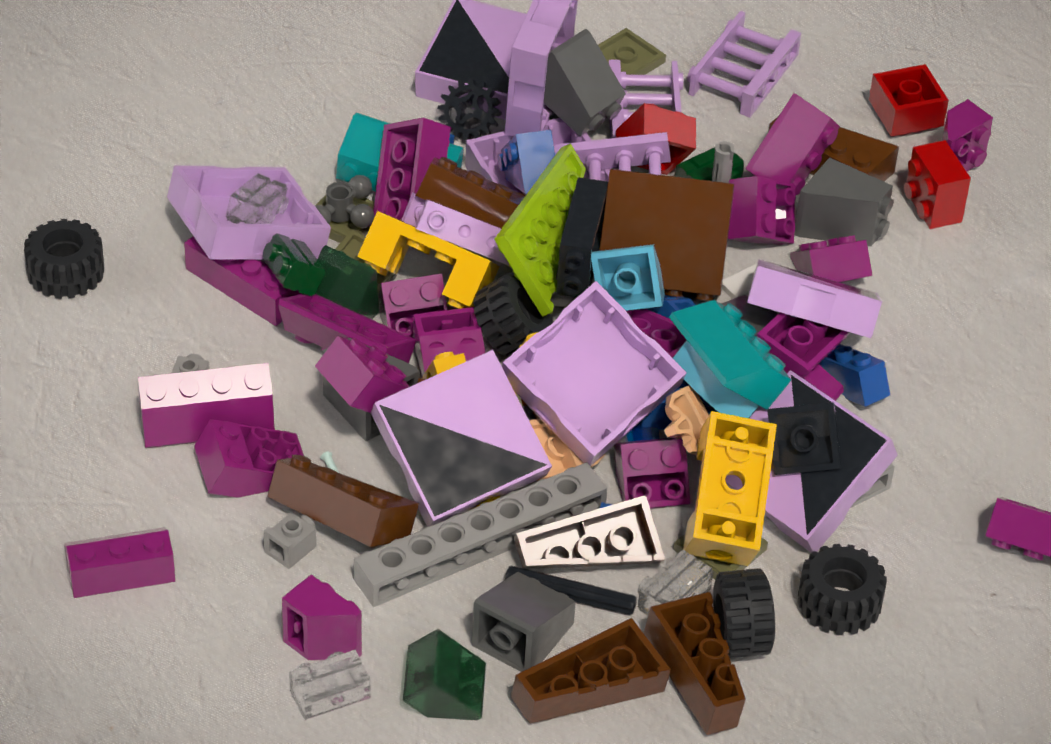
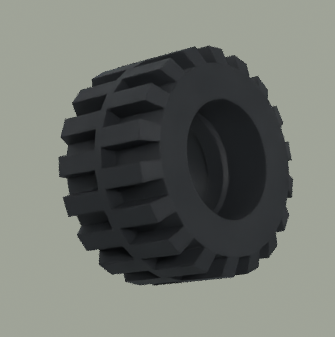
M61 219V221L51 220L47 221L48 224L46 225L41 224L37 226L36 231H31L28 234V239H25L24 242L28 281L30 284H33V288L37 292L42 291L45 296L54 295L55 298L59 299L66 296L68 298H75V295L78 294L82 296L88 293V289L93 290L96 288L97 282H101L105 269L102 239L99 237V232L96 229H91L90 224H81L80 220L76 219L72 221H67V219Z
M513 271L483 287L475 294L476 297L473 303L477 323L492 347L496 348L503 356H511L519 349L526 336L540 332L554 322L552 313L545 316L540 314Z
M833 544L832 548L823 546L820 547L819 552L813 551L809 555V560H805L801 571L797 602L798 607L802 608L801 613L804 618H810V624L814 627L819 625L822 627V631L827 633L830 630L836 631V635H844V632H849L852 635L857 634L858 629L867 630L870 628L871 623L875 624L878 620L879 614H881L887 576H884L885 569L883 565H878L879 560L875 556H868V551L863 548L857 550L854 549V545L849 544L847 547H841V544ZM835 587L845 588V589H848V590H850V591L838 590V589H835Z
M761 568L718 572L713 587V609L715 613H718L721 622L720 631L723 640L727 641L730 649L729 658L770 654L775 641V610L771 587L764 571Z

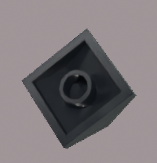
M834 402L767 409L769 423L777 424L772 456L774 475L841 469L840 432Z

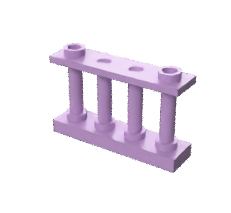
M740 11L733 20L730 19L728 21L725 31L696 66L691 67L687 76V82H690L689 95L694 96L702 85H706L738 97V100L741 102L740 114L750 118L798 56L801 33L791 29L784 39L780 38L778 40L745 28V12ZM742 38L775 51L772 54L764 55L737 45L736 42ZM729 53L762 67L760 70L756 69L753 71L723 59ZM715 69L750 81V83L741 87L714 77L711 74Z
M609 60V65L623 89H626V86L670 87V94L627 93V90H624L626 94L620 103L622 106L621 111L613 119H609L610 139L616 138V129L634 113L629 112L628 109H623L627 108V105H643L644 103L671 105L672 111L681 112L680 90H683V73H678L677 61L671 62L670 75H626V72H621L620 60Z
M667 132L571 143L585 166V171H589V179L601 180V170L619 168V170L631 171V166L649 164V174L661 175V163L671 162ZM570 143L554 145L555 155L561 147Z
M412 192L401 221L415 226L417 230L510 266L505 256L499 251L494 240L500 232V228L428 199L415 196L416 193Z

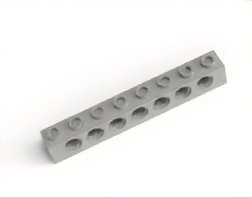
M587 462L568 468L564 472L550 478L541 479L533 485L518 491H512L499 499L483 503L465 513L454 515L443 522L425 527L404 538L395 539L391 543L375 550L362 553L354 558V581L372 607H376L516 548L513 538L516 533L599 509L601 502H606L608 488Z

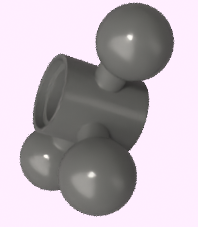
M364 175L354 176L349 181V184L346 182L331 183L326 189V206L316 205L315 207L328 224H330L331 220L334 222H345L351 219V222L356 227L366 228L374 220V211L366 204L354 205L353 198H366L372 191V183Z

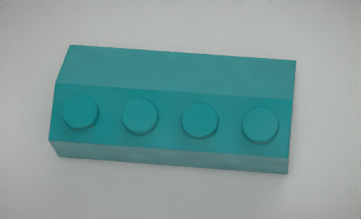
M357 112L353 115L338 152L336 179L349 183L354 176L364 175L370 179L372 191L376 192L384 125L390 123ZM449 143L447 158L456 162L459 168H462L464 147Z
M711 300L672 312L669 316L670 320L724 387L767 410L792 380L783 370L786 365L778 357L769 353L771 347L764 340L755 336L757 330L751 324L741 319L743 314L734 305L728 303L724 306L715 300Z

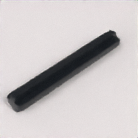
M509 566L505 575L506 580L516 572H520L529 578L538 580L541 584L558 593H564L578 603L632 615L637 605V597L632 594L524 568Z

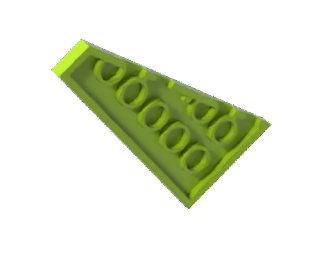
M571 143L559 149L494 238L499 251L509 262L514 275L520 280L542 316L553 312L554 304L550 300L552 293L557 292L556 275L559 265L560 243L578 177L584 178L586 170Z

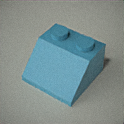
M654 244L592 252L591 261L594 280L626 311L661 307L663 305L665 293L661 267Z

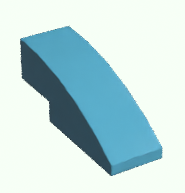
M688 341L683 344L673 357L687 372L684 380L719 413L749 419L759 407L754 402L724 387Z

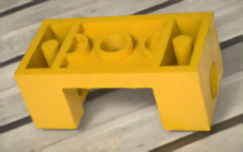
M377 211L357 256L365 260L364 267L386 276L388 271L397 275L409 246L428 255L431 250L436 251L434 257L454 266L442 295L449 297L447 304L458 309L475 307L473 303L476 297L475 294L494 281L500 267L486 258L436 236L417 230L415 227Z
M711 411L700 431L696 460L702 461L695 510L687 521L683 547L684 554L749 566L760 551L777 424ZM726 476H738L742 481V488L739 490L729 488L725 481Z

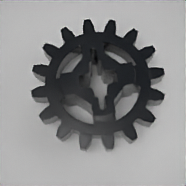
M473 78L469 79L468 85H465L461 79L458 80L459 87L456 89L449 85L448 89L451 92L449 96L441 95L445 105H438L437 108L444 113L438 117L439 121L447 123L446 125L451 127L450 132L453 131L456 140L461 138L462 135L465 142L471 139V136L475 138L481 137L483 132L490 135L489 127L491 125L498 127L499 125L494 120V117L502 115V112L495 108L501 104V101L498 98H492L496 93L491 87L486 90L487 84L484 81H481L477 86ZM468 93V95L459 98L461 95ZM484 97H485V99H486V101H487V105H488V111H487V112L484 111L483 106H482L483 103L485 102V101L483 100ZM473 107L475 109L473 113H465L466 108L471 109ZM452 108L455 109L457 114L455 118L456 123H454L452 118ZM481 123L480 125H478V126H476V127H474V128H471L472 125Z

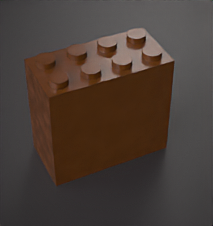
M610 169L600 251L654 244L661 267L665 295L683 297L685 291L696 293L695 299L714 300V296H720L722 291L735 184Z

